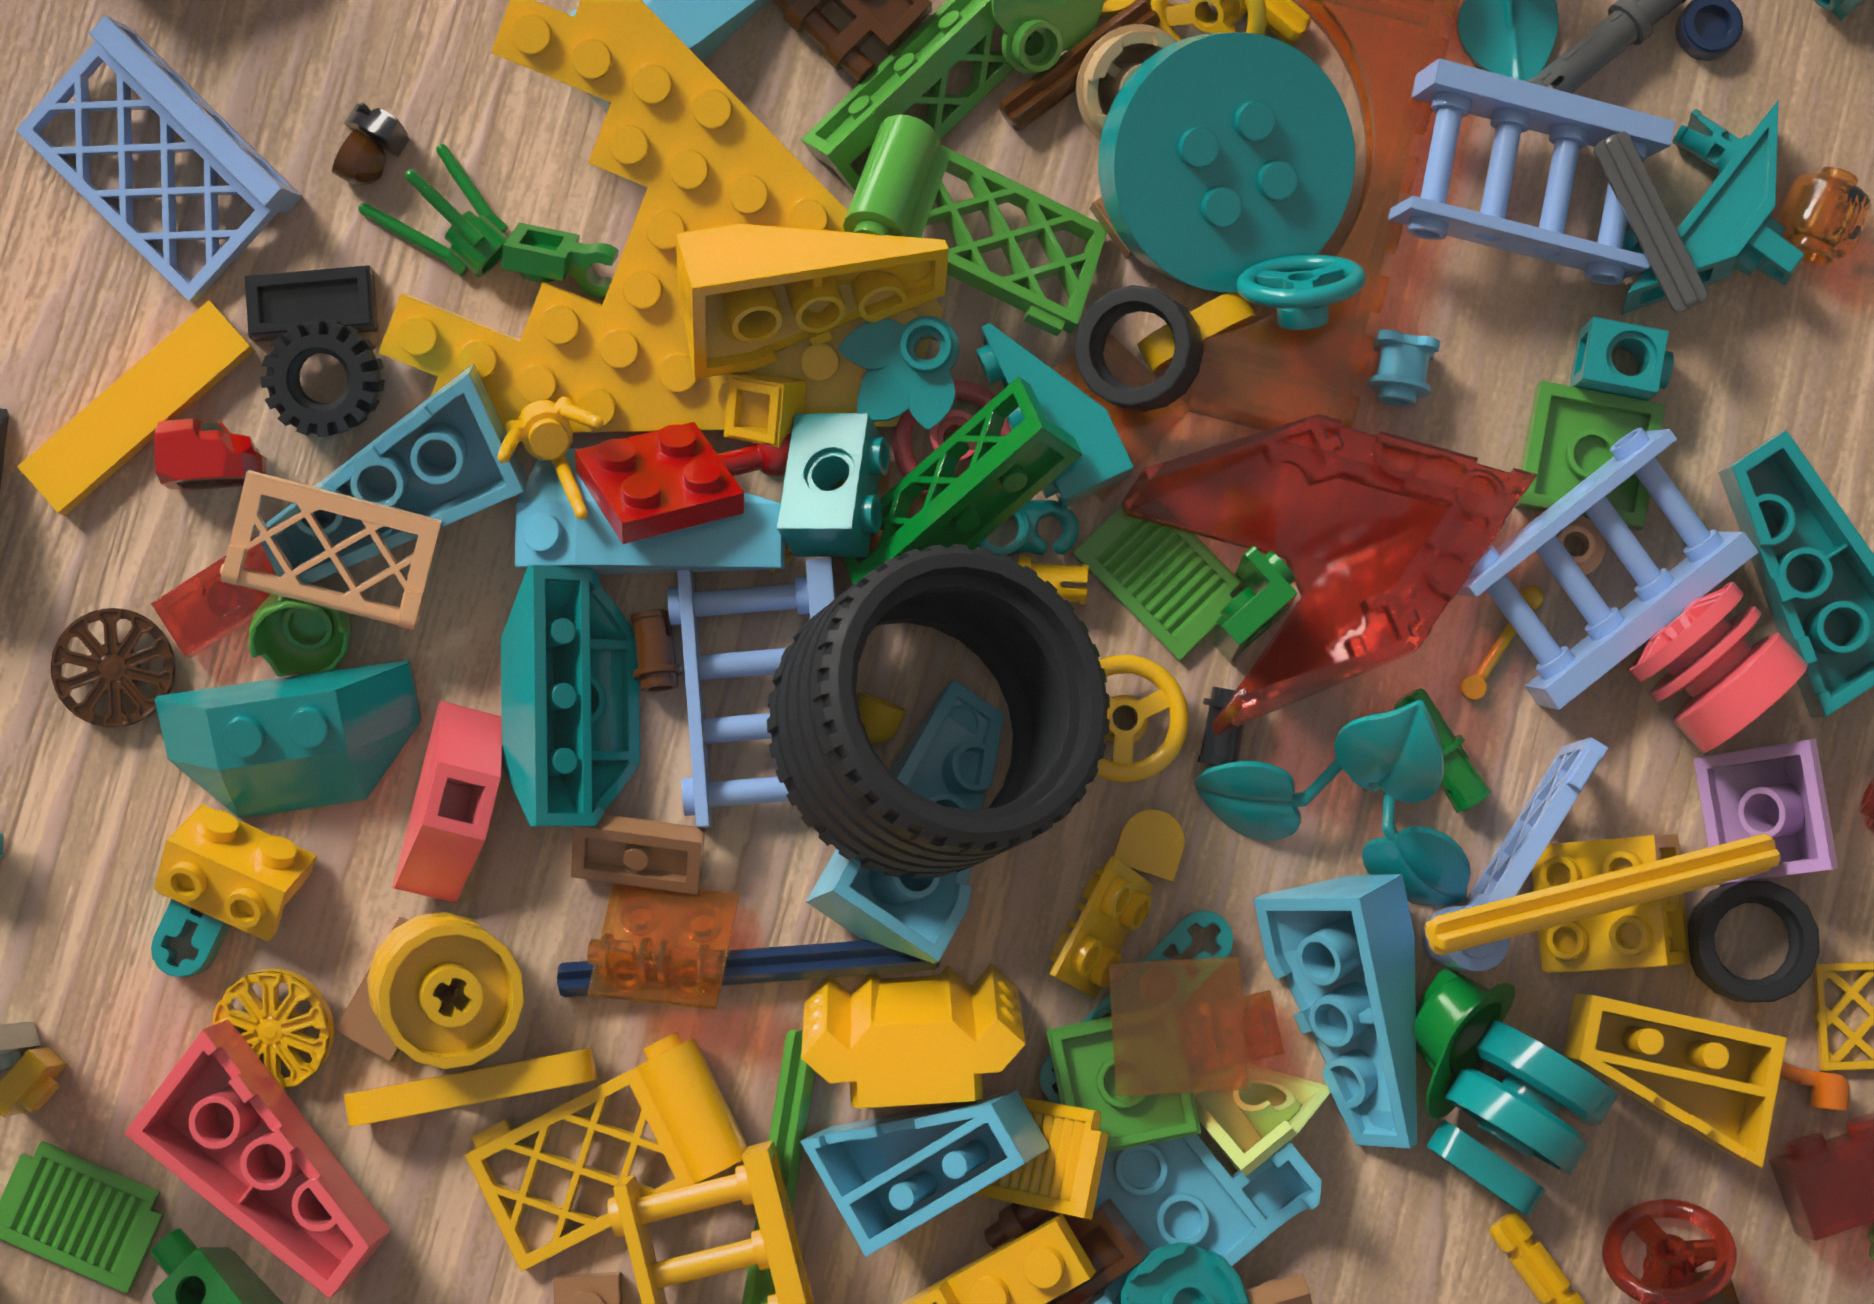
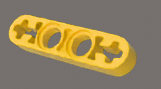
M590 1047L344 1094L348 1125L352 1127L598 1080L593 1048Z

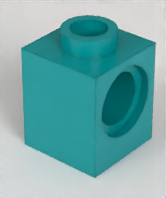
M1592 317L1579 330L1569 386L1648 401L1659 392V388L1665 389L1672 374L1674 354L1673 352L1666 351L1669 331ZM1613 349L1625 350L1635 358L1637 363L1635 376L1624 375L1614 367L1611 357Z

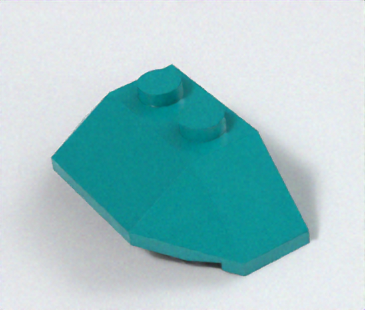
M528 566L501 636L502 767L530 827L596 826L605 814L603 811L617 797L640 765L639 681L634 680L632 672L638 669L634 630L616 603L600 586L601 581L592 568Z
M410 659L159 695L154 699L168 760L238 818L366 800L422 720Z

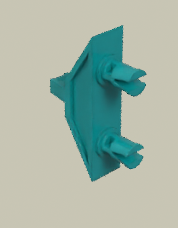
M1779 99L1750 136L1745 135L1742 139L1704 116L1697 108L1691 112L1688 126L1681 125L1673 138L1672 143L1674 145L1684 148L1718 170L1716 180L1677 228L1705 286L1730 278L1735 270L1751 276L1756 269L1777 282L1786 285L1802 264L1804 253L1781 237L1786 228L1772 217L1776 202ZM1627 221L1622 249L1644 254ZM1650 265L1649 269L1641 272V276L1627 292L1621 315L1666 300Z

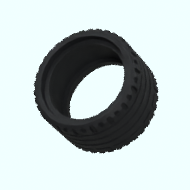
M953 544L951 547L933 545L928 546L922 552L918 549L907 551L882 563L813 616L793 637L795 642L785 649L779 668L774 673L772 682L775 685V689L769 694L767 705L770 708V717L767 719V732L771 734L772 738L769 749L771 758L776 760L778 767L775 772L779 782L784 783L789 793L786 795L792 807L797 806L802 814L800 818L808 828L812 826L819 833L818 838L827 846L832 844L839 850L838 854L848 860L854 858L861 861V866L872 871L877 869L884 872L885 875L894 877L907 873L911 879H922L924 877L936 878L946 876L955 871L958 873L1035 838L1052 828L1054 823L1064 819L1072 811L1071 809L1074 805L1080 802L1087 793L1085 785L1093 782L1098 773L1097 765L1098 761L1104 757L1106 749L1104 738L1109 733L1110 720L1107 718L1110 699L1109 694L1106 693L1105 683L1107 679L1105 670L1101 668L1098 659L1100 654L1096 644H1092L1088 635L1089 630L1083 620L1080 621L1073 612L1075 609L1067 599L1064 600L1049 581L1045 582L1039 578L1037 572L1028 566L1022 567L1016 564L1015 559L1004 554L1001 556L993 555L991 550L980 547L975 550H969L966 545ZM910 623L939 630L959 640L975 653L997 680L1009 709L1013 731L1012 755L1004 784L987 809L965 810L942 806L914 793L891 774L873 750L861 722L856 688L859 660L867 638L876 626Z

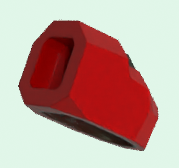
M196 419L158 422L154 433L155 468L160 483L168 489L203 490L239 487L244 485L248 470L266 474L267 458L255 447L251 437L231 433L222 422L207 423Z

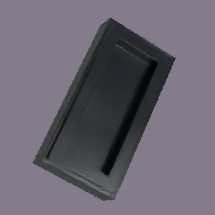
M370 265L245 276L248 337L253 342L276 340L277 337L287 334L288 329L314 321H337L343 326L354 327L360 333L378 331L374 270Z

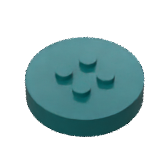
M1240 32L1209 33L1188 37L1172 43L1147 59L1132 73L1115 97L1104 123L1098 156L1099 184L1107 215L1122 242L1132 254L1144 265L1172 281L1216 292H1238L1236 287L1238 277L1242 272L1255 264L1287 256L1317 255L1329 241L1342 219L1351 195L1355 172V143L1348 112L1340 94L1324 71L1304 53L1283 41L1269 36Z

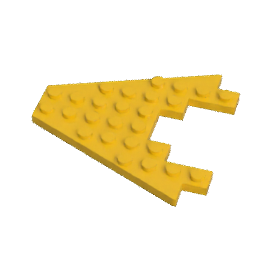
M510 0L491 53L611 102L588 163L648 188L602 305L550 283L543 282L522 337L518 339L407 293H401L378 353L437 376L431 396L474 364L504 430L505 424L508 421L518 420L522 410L528 404L538 400H550L556 403L561 397H568L573 406L594 413L603 419L604 424L600 429L590 428L569 419L573 433L657 431L669 425H682L695 422L700 430H724L729 374L699 379L694 378L677 280L676 233L735 224L845 232L843 224L848 210L642 0H580L574 16L535 0ZM934 299L886 319L905 325L912 319L921 316L940 318L944 307ZM860 318L830 330L833 339L813 347L810 339H806L776 351L777 362L759 369L737 373L794 378L806 381L804 414L858 413V393L867 370L845 358L840 353L839 346L853 330L868 321ZM925 339L918 344L916 355L919 358L924 359L932 339ZM900 417L889 421H873L875 427H896Z

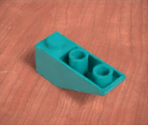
M991 323L982 326L981 340L984 346L976 349L975 352L989 383L992 385L1001 380L1005 389L1018 376L1028 382L1046 418L1072 435L1083 454L1041 490L1045 499L1056 495L1061 508L1064 509L1130 478L1134 466L1107 410ZM1018 407L1006 419L1012 430L1025 418L1020 407Z

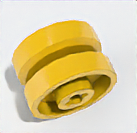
M448 912L418 915L393 929L375 951L367 977L370 1007L393 1044L416 1062L442 1069L474 1065L498 1051L515 1030L524 1003L522 973L509 949L473 919ZM453 979V988L448 995L437 997L434 994L436 987L441 982L450 986Z

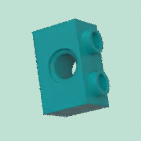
M811 413L794 415L777 530L795 557H868L871 534L879 532L882 521V506L877 495L880 476L887 475L890 465L888 440L880 436L868 413ZM846 480L838 489L828 491L836 482Z

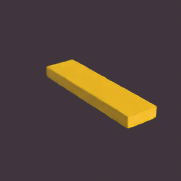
M208 300L17 467L56 512L66 516L154 439V433L159 421L176 420L255 350L220 310Z

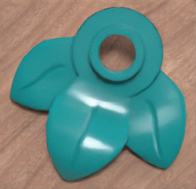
M934 316L917 317L905 325L890 319H883L876 323L868 321L853 330L839 346V351L845 358L867 370L858 393V413H868L872 421L880 422L900 417L910 410L917 422L926 430H930L939 424L951 411L956 391L950 371L958 360L960 347L954 329L946 321ZM925 339H933L940 345L939 353L931 360H923L916 355L918 344Z

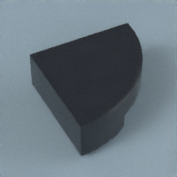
M357 103L344 122L350 129H357L373 138L383 149L399 157L410 140L408 133L398 118L380 108L371 111L364 103Z

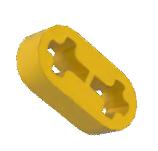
M1226 292L1190 311L1200 327L1203 349L1240 330L1257 317L1250 303L1242 298L1238 292ZM1167 324L1155 330L1137 344L1152 373H1158L1167 369L1173 359L1175 343L1173 333Z

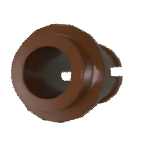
M652 609L632 614L631 622L634 628L638 669L632 672L633 679L640 681L642 692H662L678 688V676L684 673L682 665L676 664L672 626L668 610Z

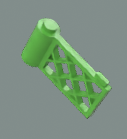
M897 114L883 120L843 224L844 231L921 238L926 225L945 221L957 244L956 247L949 248L947 275L1026 312L1023 321L1054 336H1058L1062 330L1071 334L1079 323L1107 235L1102 225L940 145L938 134L929 124L921 119L910 115ZM947 172L966 181L974 198L953 203L942 182L944 173ZM935 201L938 208L932 209ZM1009 202L1021 208L1030 225L1010 231L997 205ZM981 210L994 236L973 241L961 216ZM1066 230L1086 240L1087 243L1083 254L1066 258L1053 232ZM1037 237L1050 263L1030 269L1017 243ZM1001 248L1014 274L1002 277L989 271L981 253ZM1078 269L1077 274L1075 275L1073 270ZM1057 275L1069 297L1066 307L1047 299L1037 281Z

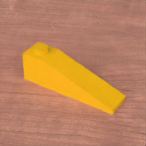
M735 224L676 233L677 280L694 378L699 379L759 369L778 361L776 351L806 339H810L813 347L833 339L830 330L863 318L866 321L876 323L944 296L946 293L949 252L946 240L750 224Z

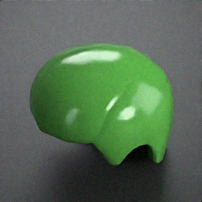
M271 594L256 610L249 628V652L253 658L263 657L279 677L332 671L347 654L351 645V623L346 612Z

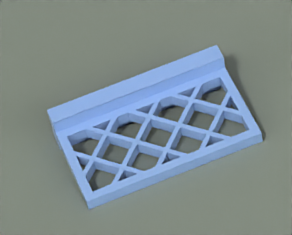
M105 15L89 32V35L95 40L94 43L20 124L16 131L189 302L197 303L278 212L287 215L303 196L131 27ZM105 62L116 73L117 101L89 102L88 79ZM131 89L142 100H131ZM75 94V102H68ZM153 109L160 116L161 143L132 144L131 110ZM117 111L118 145L90 146L89 112ZM75 112L76 147H55L41 131L57 113ZM174 131L185 142L174 143ZM196 152L204 159V186L175 187V153ZM161 153L162 188L133 189L132 154ZM118 155L119 189L98 190L91 183L90 156ZM76 156V167L66 157ZM217 173L229 185L218 186ZM218 195H240L255 210L237 230H219ZM204 196L205 231L176 232V197ZM162 197L163 232L142 233L134 225L133 198ZM108 199H119L120 211ZM228 239L219 249V240ZM205 240L206 265L190 281L177 268V241ZM152 242H163V253Z

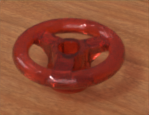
M1655 1199L1634 1205L1615 1218L1608 1227L1603 1239L1602 1259L1607 1274L1613 1283L1622 1292L1644 1304H1700L1717 1295L1728 1284L1736 1267L1737 1250L1735 1241L1727 1226L1709 1210L1688 1201ZM1663 1218L1684 1220L1700 1227L1711 1239L1685 1241L1677 1235L1666 1234L1654 1220ZM1631 1231L1646 1244V1257L1643 1262V1276L1641 1280L1627 1269L1622 1258V1245ZM1708 1261H1716L1708 1275L1697 1282V1268Z

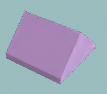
M1816 739L1693 758L1708 848L1766 834L1772 836L1775 840L1776 849L1780 853V863L1769 871L1725 883L1838 869Z

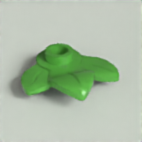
M992 0L993 18L1004 32L1002 37V53L1005 61L1011 68L1023 74H1037L1038 72L1050 69L1059 60L1062 51L1071 49L1091 34L1101 15L1104 0ZM1033 32V44L1029 49L1025 50V43Z

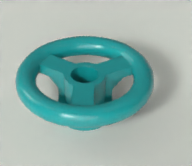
M1296 255L1267 260L1249 267L1238 277L1236 287L1238 293L1245 300L1256 305L1277 308V324L1280 327L1304 330L1327 324L1329 322L1328 305L1346 300L1357 294L1364 287L1367 278L1365 270L1358 263L1346 258L1329 255Z

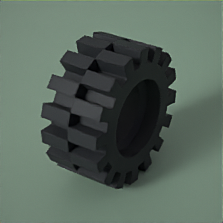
M314 321L296 325L288 329V333L284 336L276 338L271 344L274 347L271 354L265 355L262 366L267 367L266 376L260 377L261 388L267 387L270 397L265 399L269 409L276 408L280 413L277 419L285 426L291 424L297 428L296 432L304 435L316 434L317 437H327L359 426L367 420L366 417L370 412L375 411L380 402L377 400L378 394L384 391L385 380H380V369H384L381 358L376 359L372 351L376 347L369 339L364 340L358 335L360 333L359 330L352 326H343L337 321ZM318 353L335 357L341 362L346 371V388L343 394L331 403L314 401L306 395L300 383V371L304 362L309 357Z

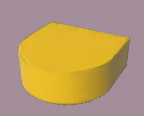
M1157 809L1143 810L1133 815L1124 824L1113 857L1133 870L1173 882L1185 845L1183 830L1178 821L1167 812Z

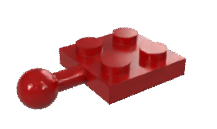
M695 422L669 425L661 430L624 439H610L598 445L575 450V467L577 474L622 544L744 514V492L734 479V476L760 470L769 477H785L792 433L783 439L779 448L773 447L768 443H754L753 446L717 454Z

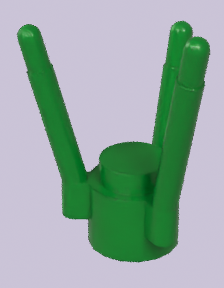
M439 144L436 147V152L479 215L478 217L471 211H467L463 215L459 213L415 170H407L405 178L451 224V227L445 234V239L451 244L450 248L367 203L359 205L358 211L361 215L446 262L460 276H463L470 270L475 276L482 277L502 259L503 245L508 239L504 233L509 227L493 213L459 161L456 160L445 144Z

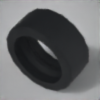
M1137 285L1111 290L1091 304L1078 325L1074 345L1078 371L1089 389L1113 405L1141 412L1167 407L1186 394L1199 374L1204 351L1200 327L1185 306L1158 289ZM1142 311L1154 313L1165 320L1173 333L1175 349L1172 362L1162 377L1152 384L1136 387L1124 385L1112 376L1105 365L1103 352L1106 337L1114 324L1126 314Z
M1737 881L1709 891L1694 907L1687 925L1690 963L1696 976L1714 993L1736 1002H1775L1795 993L1812 975L1820 953L1819 928L1808 905L1792 890L1770 881ZM1744 903H1757L1772 909L1783 920L1788 931L1789 950L1784 963L1774 974L1762 979L1747 980L1732 974L1721 963L1715 950V932L1719 921L1730 909Z

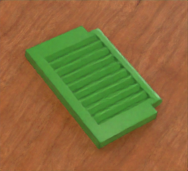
M1154 493L1150 494L1140 505L1130 496L1072 553L1082 565L1089 564V572L1178 662L1217 625L1216 621L1222 616L1221 610L1233 599L1229 594L1242 582Z
M41 1141L34 1157L26 1153L20 1154L0 1199V1239L128 1294L133 1288L165 1216L164 1213L154 1209L160 1191L45 1141Z

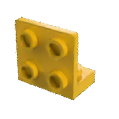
M1678 834L1548 844L1532 869L1533 890L1538 891L1680 855ZM1684 893L1538 930L1541 969L1544 973L1658 967L1691 962Z

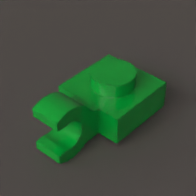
M519 222L503 245L501 269L519 272L523 278L539 283L552 282L554 280L563 281L568 274L575 278L579 287L587 294L596 297H606L612 278L596 274L592 264L601 263L613 266L618 257L619 250L606 243H579L580 235Z

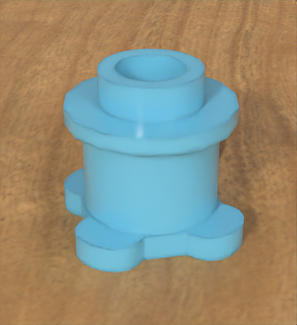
M1379 330L1372 348L1374 351L1379 352L1376 374L1370 376L1367 382L1369 388L1379 392L1378 400L1393 406L1411 407L1415 406L1416 398L1429 396L1431 387L1426 383L1429 361L1434 360L1435 352H1439L1440 340L1429 336L1405 334L1396 330Z

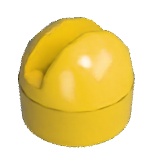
M859 692L857 700L860 718L870 743L874 745L881 744L894 738L900 729L907 710L883 698Z

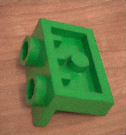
M1252 546L1243 554L1235 572V575L1246 588L1221 610L1222 616L1216 621L1221 628L1213 645L1230 663L1287 613L1298 594L1291 586L1296 578L1289 567L1272 551L1263 556L1255 546Z

